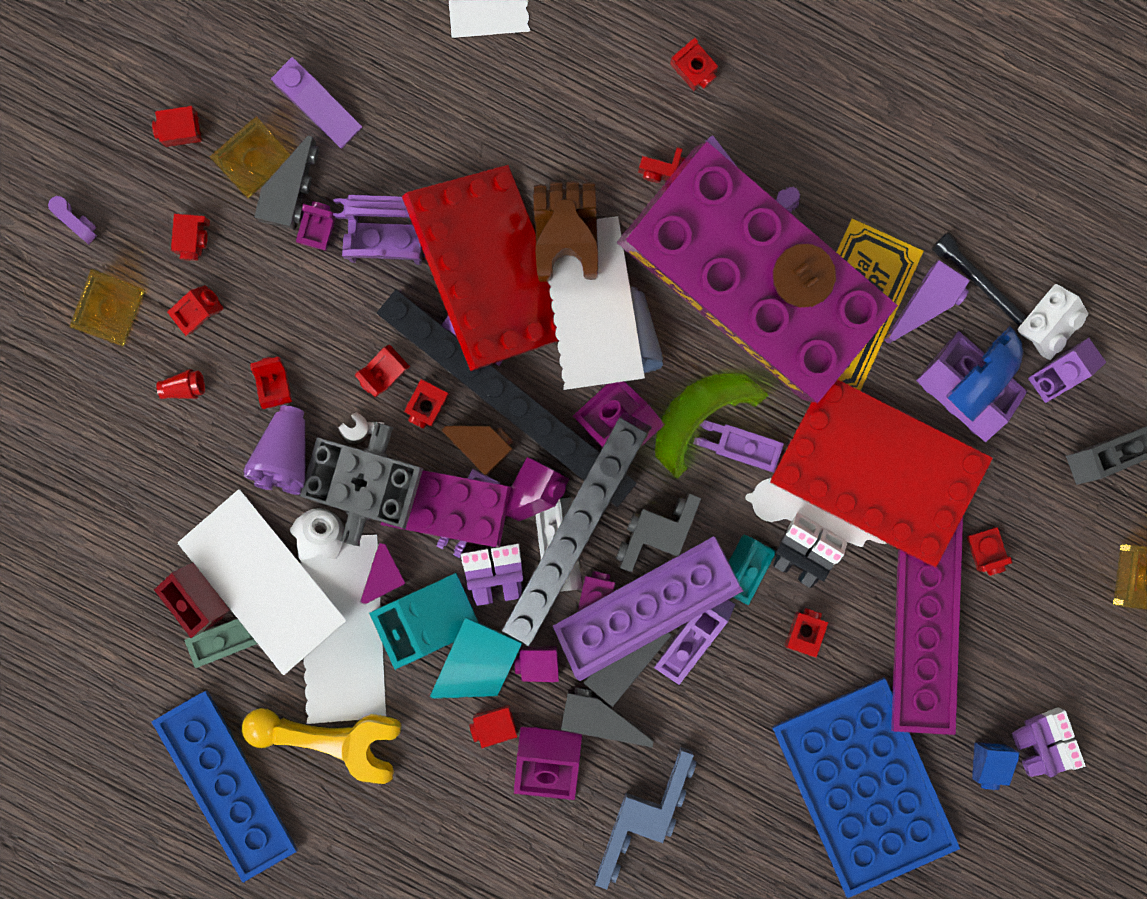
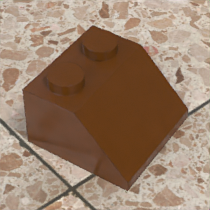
M445 426L442 429L444 434L486 476L514 451L509 446L514 441L500 427L496 431L490 426Z

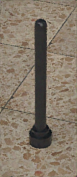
M949 231L933 245L931 250L939 257L943 256L946 260L950 258L1003 312L1020 326L1027 317L958 250L960 246L956 243L957 239Z

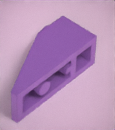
M293 57L271 78L275 86L341 149L363 128Z
M941 261L935 262L884 341L891 343L953 307L954 304L959 306L969 292L965 287L970 280Z
M726 600L684 623L654 668L680 685L728 623L735 604Z

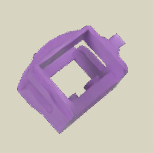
M348 195L347 199H334L336 204L344 205V210L339 214L334 213L333 216L339 219H348V234H344L342 257L344 259H348L351 263H356L357 258L413 260L416 265L422 264V258L425 255L413 225L358 223V216L410 218L402 197Z

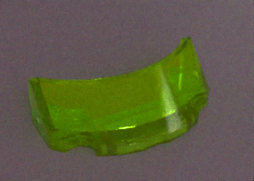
M723 373L696 381L685 388L684 392L670 403L661 420L665 425L656 435L655 457L675 479H678L688 469L684 461V455L689 448L687 444L698 426L709 415L727 404H731L734 407L739 403H748L752 407H756L769 395L746 374Z

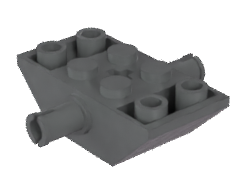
M375 422L368 449L365 448L364 451L321 438L316 439L305 477V485L302 488L300 497L346 511L348 518L340 540L341 542L360 546L366 520H370V518L406 529L423 468L388 458L386 450L394 427Z

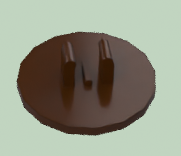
M796 244L784 250L777 258L772 271L773 285L778 295L786 303L799 308L813 307L823 302L831 294L836 282V270L831 257L822 248L812 244Z

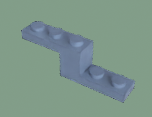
M680 747L660 805L625 793L595 878V886L607 890L610 882H616L621 865L616 864L620 852L626 853L631 836L627 835V831L661 843L664 842L665 836L671 837L676 823V819L672 818L675 807L681 808L686 795V790L682 789L686 777H692L697 761L693 760L694 755L692 751Z

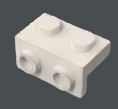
M1055 284L1019 326L1018 332L1033 342L1041 356L1051 360L1056 353L1063 350L1067 340L1074 331L1082 327L1089 313L1079 296Z

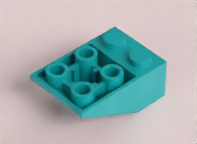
M457 573L369 613L394 670L453 643L465 617L478 622Z

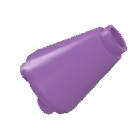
M283 405L280 406L279 412L274 414L244 467V477L254 480V486L265 490H272V487L276 486L283 488L284 492L300 495L301 489L305 485V419L303 418L304 411L301 409Z

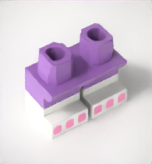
M519 543L500 546V548H491L496 575L493 573L489 549L461 553L468 590H472L477 606L493 603L491 586H503L505 601L521 597V581L524 580Z
M1057 707L1025 720V726L1012 733L1018 749L1021 750L1033 745L1036 755L1022 760L1025 772L1030 777L1043 774L1053 777L1057 773L1069 769L1076 770L1085 767L1077 741L1073 739L1075 735L1067 713L1061 708Z

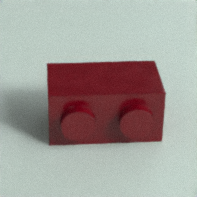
M194 562L172 572L154 589L191 639L213 627L230 611Z

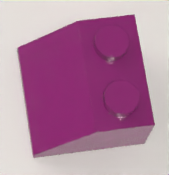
M625 381L607 384L573 415L577 422L602 448L619 417L624 412L652 427L643 444L665 425L653 409Z
M521 727L514 794L575 800L582 734L541 729L538 727Z

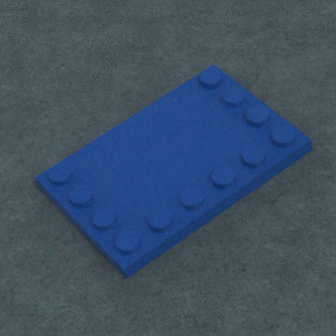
M884 677L772 726L847 899L960 849L910 733L891 731L893 695Z

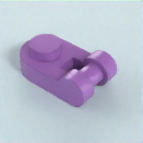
M55 196L50 199L48 203L49 210L90 245L97 237L93 233L97 227L83 215L79 219L72 214L71 205L61 196Z

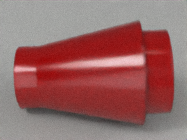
M186 370L166 380L158 381L156 385L160 399H197L199 395L205 393L204 378L199 370Z

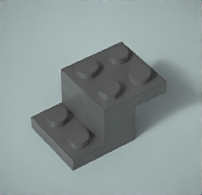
M686 494L685 498L679 497L672 515L677 516L675 522L644 509H641L639 514L633 512L627 530L632 533L628 543L621 542L616 555V559L620 560L619 567L632 572L643 543L679 557L701 498L692 494Z

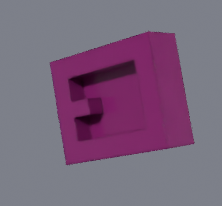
M592 571V576L585 575L578 611L613 593L616 582L610 580V574Z

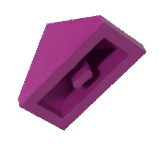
M378 544L360 603L367 604L405 584L385 544Z

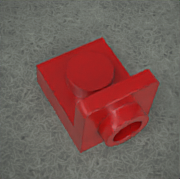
M204 285L190 290L167 313L184 335L187 336L197 330L212 315L220 313L223 310V306L220 304L217 295Z
M998 527L966 536L977 571H987L988 576L1006 571L1005 565L1013 563L1011 557H1008Z

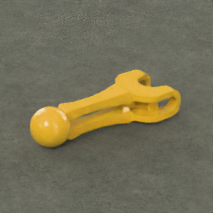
M260 708L253 710L245 717L242 724V733L245 740L256 748H267L273 744L292 745L330 754L343 760L350 774L357 780L386 784L393 779V766L389 762L376 758L371 752L370 744L375 740L395 739L401 733L402 725L397 719L370 714L361 718L353 727H316L296 723L285 718L279 719L273 711Z

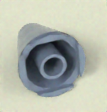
M630 287L644 373L656 371L663 366V355L645 294L638 291L636 287Z

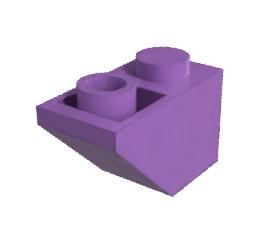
M1087 338L1065 351L1028 379L1043 401L1047 403L1093 376L1106 361L1092 341Z

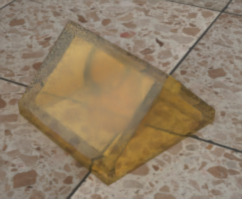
M256 116L209 157L248 199L271 178L290 154Z
M91 269L69 327L124 347L145 289Z
M1121 544L1113 605L1147 609V547Z

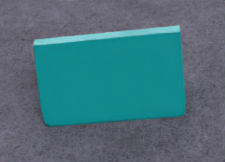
M747 535L741 537L729 560V564L743 589V592L733 596V598L749 606L776 551Z

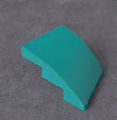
M465 617L430 697L498 696L522 642Z

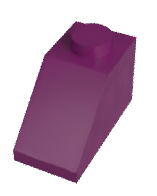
M527 457L511 487L506 516L522 521L555 507L565 492L569 478Z
M557 645L520 648V655L516 656L514 663L515 674H521L522 681L559 682Z

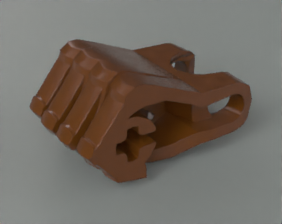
M570 181L566 182V189H563L562 182L550 183V190H547V186L543 184L534 185L536 265L539 281H551L554 263L560 257L567 255L576 257L581 262L585 279H597L598 237L595 183H583V188H579V182Z

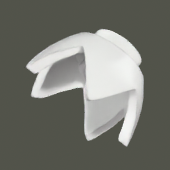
M316 508L306 511L297 518L290 528V532L297 538V549L302 560L313 558L319 554L330 559H336L341 550L342 542L340 540L345 528L339 517L327 509ZM320 525L325 528L326 532L319 534L314 528Z

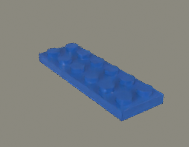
M208 690L151 721L242 882L249 880L298 851Z

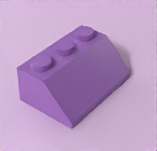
M958 331L926 366L916 381L927 393L933 395L942 403L948 412L960 419L973 434L978 435L986 442L1009 422L1027 391L1012 378L997 398L973 422L966 417L946 395L976 365L982 368L985 364L982 358L985 353Z

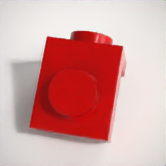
M676 148L672 164L642 156L638 173L644 174L643 179L650 182L660 183L661 179L667 181L685 160V158L681 157L682 148Z
M389 344L366 367L359 370L355 377L360 381V385L365 391L377 397L387 391L410 366Z
M267 357L250 364L256 381L259 404L262 409L292 402L287 371L280 357Z

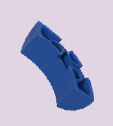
M1011 326L988 347L982 357L985 362L982 368L976 365L946 395L972 422L997 398L1021 366L1024 353L1022 342Z

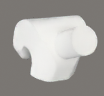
M355 412L351 415L352 420L356 423L354 428H349L344 423L338 427L343 438L352 444L360 443L366 439L368 434H372L375 423L367 422L363 416Z

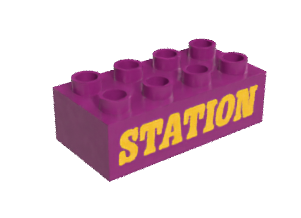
M707 141L696 146L616 242L801 400L818 403L898 306ZM796 244H812L822 248L831 257L835 266L836 282L831 294L823 302L813 307L799 308L786 303L778 295L773 285L772 271L777 258L784 250Z

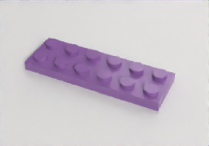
M713 536L679 555V557L668 561L553 625V628L575 678L581 681L743 592V589L718 540Z

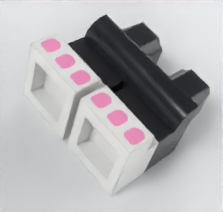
M797 512L779 542L773 566L787 573L791 566L795 564L803 569L798 577L800 583L812 588L819 580L824 582L836 563L838 564L844 556L847 541L825 528L819 534L821 526Z

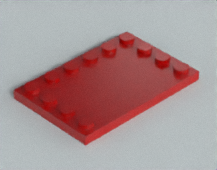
M509 165L409 191L402 196L470 371L559 342L556 337L557 326L554 324L555 313L552 310L551 286L548 281L540 282L538 279L536 233Z
M837 379L818 403L811 402L774 472L770 484L936 568L993 458Z

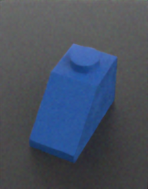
M975 742L972 779L977 783H981V788L999 790L1000 785H1010L1019 759V752L1006 744Z

